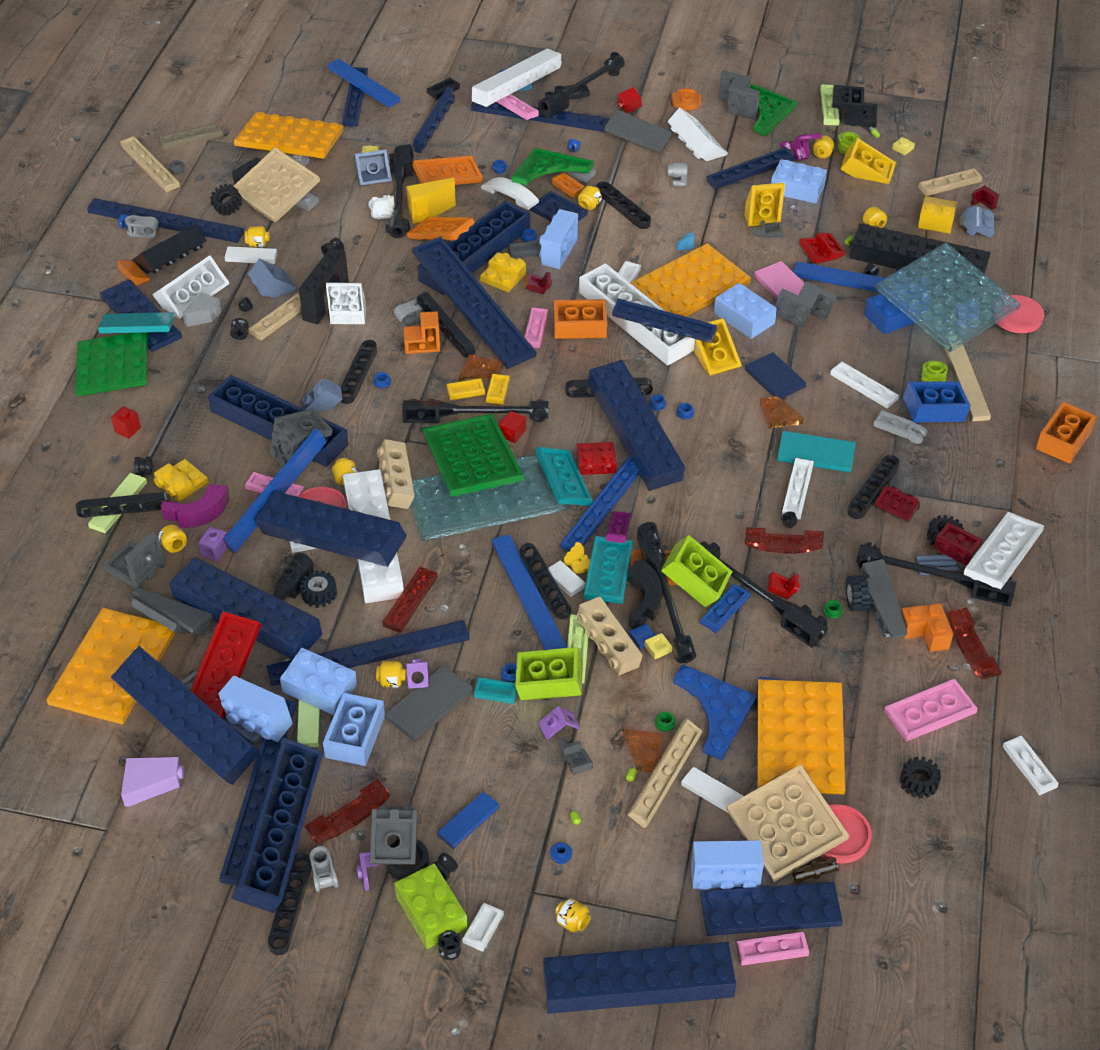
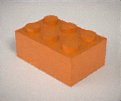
M606 299L554 300L555 339L607 338Z
M1062 402L1040 433L1036 449L1070 464L1092 433L1097 416Z

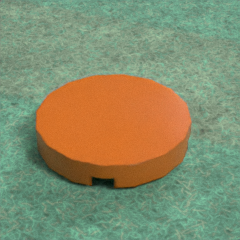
M683 88L672 94L671 101L674 107L678 109L680 107L687 111L697 109L702 103V97L694 89Z

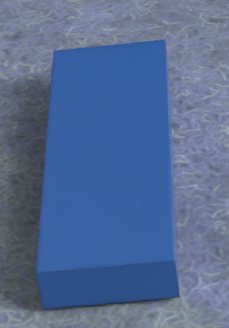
M734 583L700 619V624L717 633L750 597V592Z
M483 791L437 832V836L454 849L497 811L499 804Z

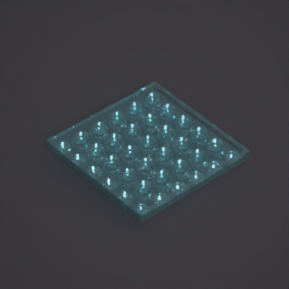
M948 243L942 244L878 282L875 287L949 352L1018 310L1021 305Z

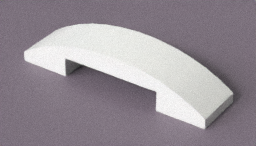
M493 178L481 186V189L492 194L499 191L516 199V205L527 210L539 203L538 198L527 188L507 178Z

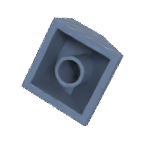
M387 150L354 155L360 186L392 182Z
M260 258L248 273L252 279L251 282L257 286L258 292L264 297L277 298L297 290V286L283 268Z

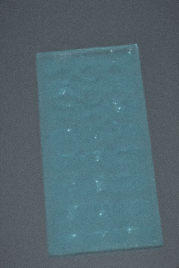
M535 454L516 458L524 475V481L466 493L460 496H450L441 474L412 480L415 497L410 506L421 539L425 541L569 509V504H558Z

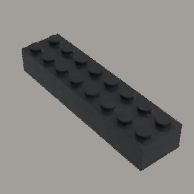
M859 223L852 241L849 259L893 269L908 267L975 283L978 288H981L991 252Z

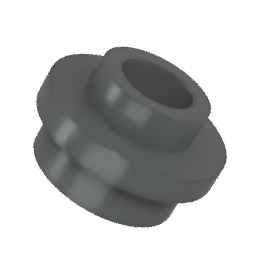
M175 160L169 164V170L173 174L179 175L184 172L185 164L182 161Z

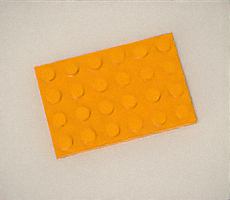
M257 112L234 139V146L272 151L276 147L283 153L325 159L344 131V125L335 122L326 123L321 120L312 121L307 118L298 119L292 116L284 117L278 114L270 115Z
M707 243L630 283L664 311L687 317L715 302L717 296L736 284L748 285L751 283V277Z
M102 608L46 699L48 705L124 725L137 701L119 686L111 676L138 646L142 647L160 662L176 632L154 620Z
M758 679L757 789L795 767L802 765L821 794L845 795L842 683Z

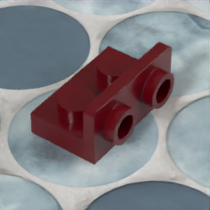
M886 485L874 504L875 507L908 523L915 511L920 509V502L917 497L911 494L907 496L901 493L900 489L894 486L890 488Z
M948 522L937 535L934 549L967 566L972 556L981 546L983 539Z

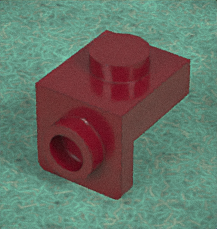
M984 185L973 192L971 204L976 205L980 202L993 210L997 207L999 194Z
M546 272L543 278L527 273L525 276V288L532 292L544 295L546 290L550 289L552 285L550 272Z

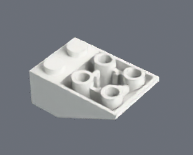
M326 283L330 323L365 324L366 300L362 284Z

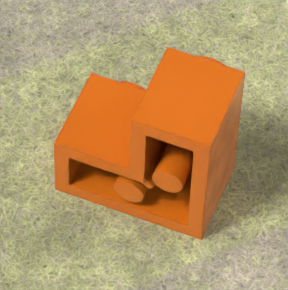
M438 311L421 312V326L403 327L405 354L440 352Z
M941 603L902 608L901 613L908 632L904 639L924 636L930 652L948 650L950 648L953 632Z

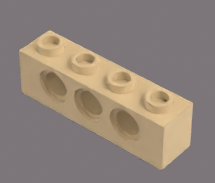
M384 439L382 445L377 449V457H379L380 461L379 469L382 473L387 506L408 509L415 496L406 445L403 442Z
M599 596L580 604L577 614L578 622L585 627L590 639H593L597 644L599 652L604 654L611 669H614L619 676L639 668L642 654L602 598Z

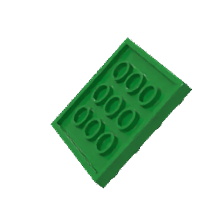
M147 332L125 333L77 342L75 393L77 397L148 385Z

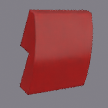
M817 233L815 238H801L799 242L813 263L835 260L846 253L831 233Z

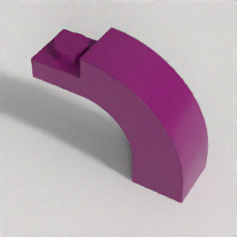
M209 484L203 497L195 502L182 504L163 501L161 505L163 518L169 521H179L181 528L205 525L216 519L225 510L229 502L227 486Z

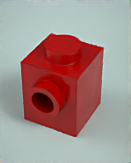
M635 87L618 94L619 101H617L620 110L623 109L625 113L642 107L641 97Z
M122 406L111 416L114 431L128 439L141 428L138 414L133 409Z
M510 411L504 419L500 420L499 427L506 440L516 443L526 431L525 416Z

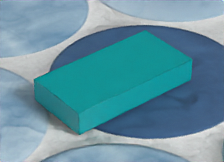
M478 677L474 698L514 704L517 696L516 683Z

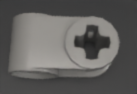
M130 215L125 219V223L128 226V236L153 238L156 235L159 224L156 218Z
M417 298L400 304L394 309V315L405 327L421 321L420 313L425 312L419 304L416 305L418 303Z
M323 846L315 847L310 853V861L316 892L331 886L337 888L336 872L329 850ZM319 859H324L322 862H317Z

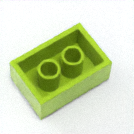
M689 534L674 545L661 569L664 574L705 608L720 598L733 572Z
M579 648L518 652L515 686L520 700L582 695L583 660Z
M435 863L394 883L396 898L426 949L437 945L439 936L445 931H454L459 934L468 929L467 915Z

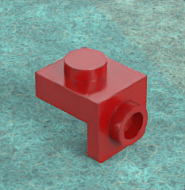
M775 572L768 576V591L785 599H789L793 594H796L800 588L799 575L796 573L790 579Z

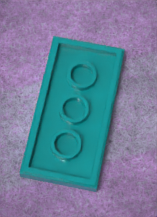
M174 312L104 314L98 330L99 333L169 332L175 316Z
M783 431L777 461L794 463L795 458L814 461L813 467L851 473L856 442Z
M537 447L535 453L558 504L590 506L593 500L570 450Z
M595 536L584 590V599L592 600L600 596L604 602L623 604L633 540L619 543L606 541V537Z

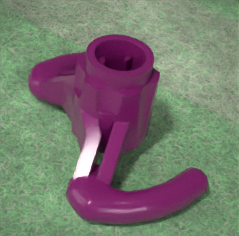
M820 133L799 135L795 138V141L781 142L780 147L793 150L796 160L808 159L810 155L808 140L821 139L822 135Z

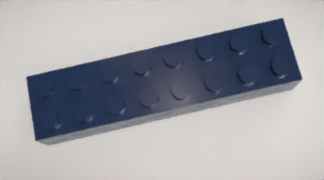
M505 200L470 226L468 231L461 233L458 239L447 244L467 269L473 273L488 262L497 252H501L509 243L518 239L525 229L530 228V213ZM420 263L417 266L418 281L445 295L444 291Z
M623 360L590 369L588 384L629 457H631L636 468H638L639 474L648 490L652 491L683 481L685 466Z
M230 375L208 395L211 412L271 441L275 418L305 411V409L233 375ZM322 418L333 429L332 435L324 437L326 444L312 461L328 467L349 445L347 429Z
M277 491L272 493L254 520L265 535L386 567L390 565L407 537L402 526L397 521Z
M194 557L169 582L173 597L176 600L213 614V619L219 621L222 612H227L260 622L262 625L256 641L292 660L301 648L309 650L323 635L318 618L197 557Z
M138 646L111 676L119 686L229 784L233 785L261 753L142 647Z
M284 737L281 740L273 758L231 899L274 913L282 902L323 751Z
M729 942L543 958V975L548 1014L733 998L735 995L736 980Z

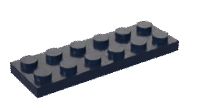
M130 279L100 292L101 299L115 314L162 313ZM173 324L169 332H147L148 349L154 352L181 339L182 334Z
M835 882L701 891L700 893L706 936L842 926L843 923Z

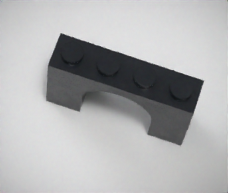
M330 248L300 286L299 296L303 321L318 325L326 315L324 303L325 289H327L326 283H349L345 251Z

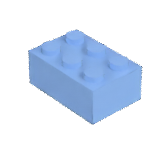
M781 159L772 176L771 184L785 183V197L816 204L825 186L827 170Z
M559 209L557 214L553 216L551 224L547 225L545 234H542L540 237L541 250L539 256L541 257V265L561 269L578 240V213Z
M740 283L715 298L714 314L721 319L724 318L727 323L750 339L775 324L777 308Z
M304 648L300 649L280 678L283 693L332 715L335 714L343 693L351 694L357 686L356 671Z
M233 676L218 693L229 722L244 726L250 732H257L265 739H272L278 742L293 724L283 697L241 678Z
M343 693L323 741L325 758L366 766L385 717L384 701Z
M761 841L693 842L691 859L693 889L709 890L722 888L723 890H728L732 888L760 887L764 866Z

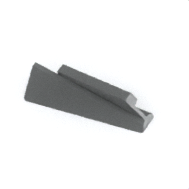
M881 559L863 563L860 575H865L870 590L869 610L883 637H891V639L906 636L908 632L885 561Z
M139 587L134 588L128 600L130 606L177 633L186 634L188 630L193 634L204 636L213 618L211 613Z

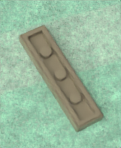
M214 123L159 136V142L163 150L224 135L220 124Z

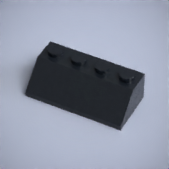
M194 224L140 253L132 261L146 274L150 272L155 274L162 270L161 266L166 264L168 267L176 262V258L180 257L183 259L190 255L189 251L194 250L196 252L203 248L202 244L206 242V239L198 225Z

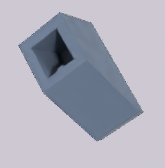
M323 378L302 397V408L305 410L314 409L316 412L331 410L342 400L341 387Z

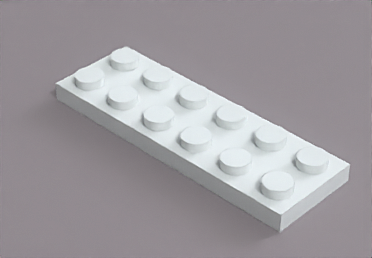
M1007 512L966 566L964 575L989 584L992 587L1002 589L1043 532L1044 525Z

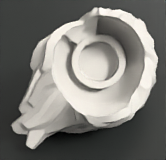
M394 196L373 197L369 201L368 206L371 209V216L380 220L394 216Z

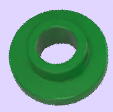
M829 600L823 606V613L828 618L836 619L842 615L843 607L839 601Z
M661 712L655 718V726L660 731L668 732L675 728L676 719L670 712Z

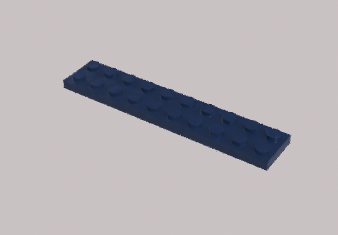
M442 237L412 248L413 255L506 369L536 357L537 352Z

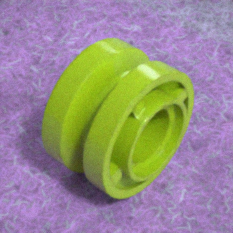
M854 132L841 133L838 137L837 150L845 155L849 146L856 138L860 139V136Z
M940 361L925 362L921 374L922 382L946 381L947 365Z

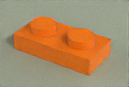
M564 172L552 178V185L572 198L577 197L585 188L584 185Z

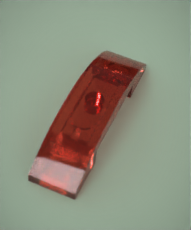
M746 527L745 544L773 553H806L823 548L824 531L804 530V535L766 533V528Z
M967 607L948 612L950 625L958 646L975 674L982 680L1001 675L1002 672L994 657H989L974 629L975 622Z
M379 779L361 789L359 797L326 818L322 814L306 824L304 827L315 843L324 842L343 834L372 814V809H378L390 797V793Z

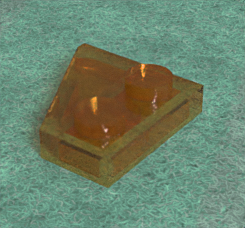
M469 355L459 375V382L465 381L467 378L491 379L492 374L500 375L503 363L493 359Z
M778 396L760 399V405L769 428L803 424V417Z
M624 729L623 737L628 743L629 751L634 758L637 770L653 772L661 759L664 734Z

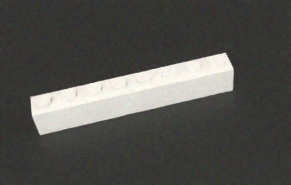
M545 49L472 87V101L487 107L561 67V54Z

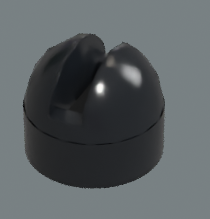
M868 263L864 273L876 276L879 273V269L875 265Z
M247 297L242 298L238 303L241 311L247 312L253 308L251 301Z
M789 511L781 516L785 527L793 528V526L797 525V516L794 512Z

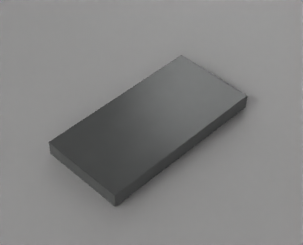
M617 109L604 129L606 132L658 153H662L673 133Z
M444 665L428 678L429 687L414 689L385 713V719L414 742L473 692L472 686Z

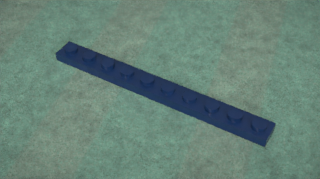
M473 102L471 105V111L524 119L497 102L487 107ZM562 111L552 118L538 114V116L528 120L606 132L604 129L610 118Z
M96 198L87 207L88 213L119 219L120 215L151 216L158 220V227L180 232L197 224L203 236L238 243L244 234V229L241 227Z
M462 620L323 652L318 655L344 667L352 668L470 640L465 621ZM292 660L267 665L271 686L281 684L280 678Z
M285 700L292 720L296 702ZM289 729L278 742L272 739H265L264 737L262 739L259 749L261 753L256 758L219 878L220 883L236 884L276 749L283 737L287 738Z

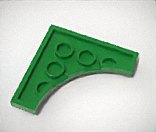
M751 83V89L760 91L759 119L753 126V131L767 136L797 107L798 101Z
M534 148L512 175V182L527 185L539 176L563 171L589 174L594 167V161Z

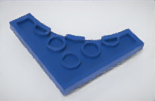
M682 664L674 677L673 684L683 688L693 697L696 696L701 702L709 722V734L703 747V753L722 761L757 701V695Z

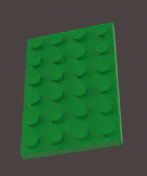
M492 413L422 428L425 441L451 497L524 481V475Z

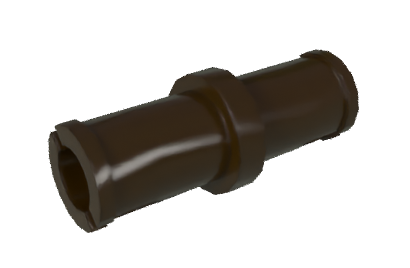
M833 857L817 863L812 861L810 865L793 869L792 876L795 877V883L810 878L819 879L821 875L839 871L838 863H835L837 861L836 858Z

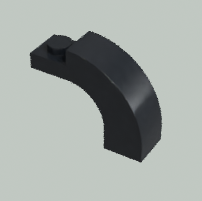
M639 559L632 566L627 576V581L638 588L644 597L642 603L629 617L628 626L631 629L644 625L648 618L654 621L661 605L662 585L659 576L642 559Z

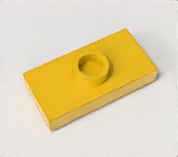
M492 374L486 403L504 405L510 376Z
M481 378L446 384L450 401L485 395Z

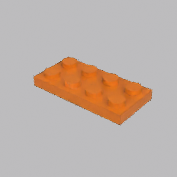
M472 155L415 160L412 165L420 183L454 178L455 185L482 183L483 180Z
M427 217L406 234L408 239H427L429 241L442 237L443 240L453 241L458 239L461 233L468 231L469 227L474 224V220L472 217Z

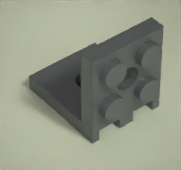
M314 409L275 418L271 447L269 449L270 455L283 468L297 451L300 444L307 439L315 428L320 430L324 437L331 436L333 429Z
M152 532L138 545L129 541L103 564L104 571L133 588H141L140 583L144 579L150 581L155 576L154 570L158 566L162 569L165 567L158 535Z
M379 806V810L372 809L370 864L416 865L417 823L421 824V814L418 810L410 806H402L401 810L393 809L391 806ZM392 835H397L400 838V844L396 848H391L388 845V838Z

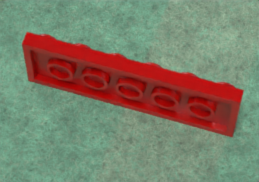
M222 612L191 687V691L223 719L226 713L221 705L222 702L218 693L233 676L241 677L262 625L258 621L227 612Z

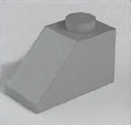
M201 293L183 312L185 326L190 327L212 322L221 313L219 298Z

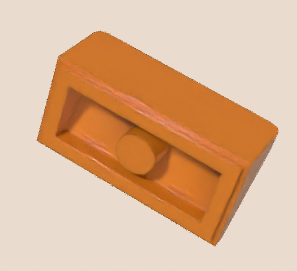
M117 260L118 269L136 286L150 280L134 261Z

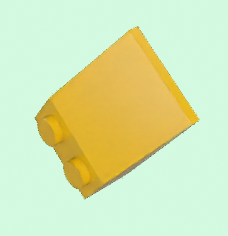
M856 138L847 149L840 169L855 178L889 184L896 162L859 138Z
M454 178L406 186L408 213L413 224L420 223L427 217H437L456 206Z
M785 183L751 186L746 199L744 213L748 227L760 226V222L763 220L765 224L781 222Z
M925 196L918 228L951 233L957 201Z
M724 318L708 322L717 325V331L712 344L695 339L694 353L707 374L711 376L741 367L740 359Z

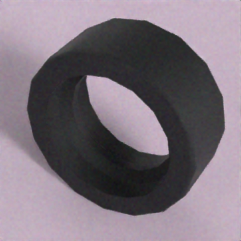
M400 839L393 842L390 847L396 848L399 846ZM417 839L416 853L420 855L421 860L416 866L401 868L397 865L387 864L388 872L393 878L399 881L428 867V851L422 841Z

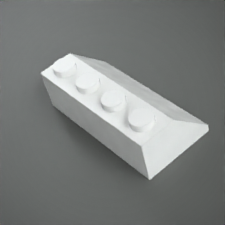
M679 107L668 120V123L672 126L670 129L679 134L678 138L684 143L686 142V147L694 151V156L699 160L702 158L705 161H710L728 154L707 129L682 108Z
M208 256L152 295L163 310L168 313L174 312V316L180 319L183 317V312L201 293L213 296L230 283L212 257Z

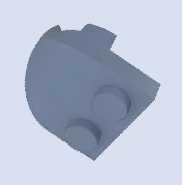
M972 206L967 208L959 217L960 226L964 225L967 228L966 232L971 236L978 232L991 238L995 234L994 213L988 209Z

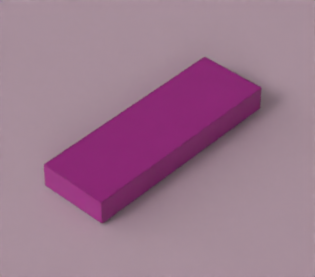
M613 511L606 534V541L626 542L632 517L631 513Z

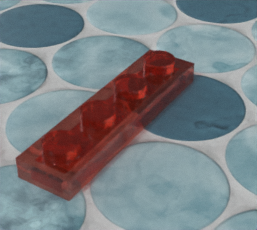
M423 567L418 568L382 621L383 627L399 633L402 632L438 578L437 572Z

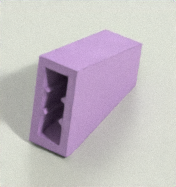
M179 757L127 758L121 792L125 807L179 788L180 779L184 778V766L180 765Z

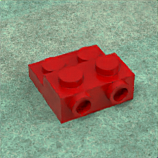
M613 442L577 443L578 468L581 475L616 474L617 463Z

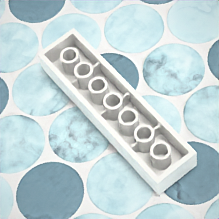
M607 264L579 277V293L587 300L606 299L607 316L667 366L694 351L695 339L612 316V311L618 298L659 310L663 309Z
M380 469L343 475L345 496L349 510L390 520ZM397 553L388 567L357 559L365 603L404 598L403 581Z

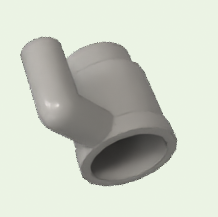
M687 163L668 164V177L681 178V180H673V187H685L687 185Z

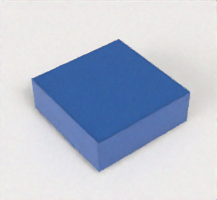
M647 624L629 631L630 638L639 649L645 647V640L656 636Z

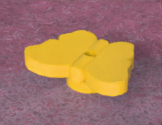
M576 542L575 546L564 557V564L570 566L575 574L588 572L590 559L588 555H584V547L579 542Z

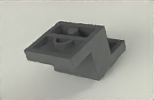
M722 71L719 99L728 101L727 113L756 120L760 91L751 89L752 77Z
M808 281L805 282L799 295L782 288L775 304L777 308L776 315L803 327L810 313L827 319L837 295Z

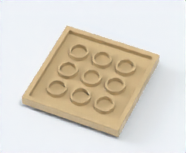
M275 147L241 178L234 187L238 190L244 202L276 223L320 182V178Z
M802 765L795 767L726 806L727 812L746 841H761L763 867L773 882L849 839L848 833Z

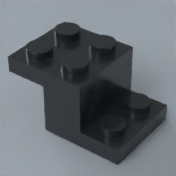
M833 86L832 108L846 109L845 125L876 127L877 104L864 103V87Z

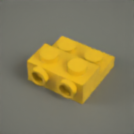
M497 252L490 259L489 267L480 275V281L510 292L526 274V263L520 258L517 260L511 258L507 253L501 254Z
M183 459L174 466L168 463L154 472L155 484L159 488L162 487L166 493L170 494L171 498L174 497L178 502L209 483L208 477L186 459Z

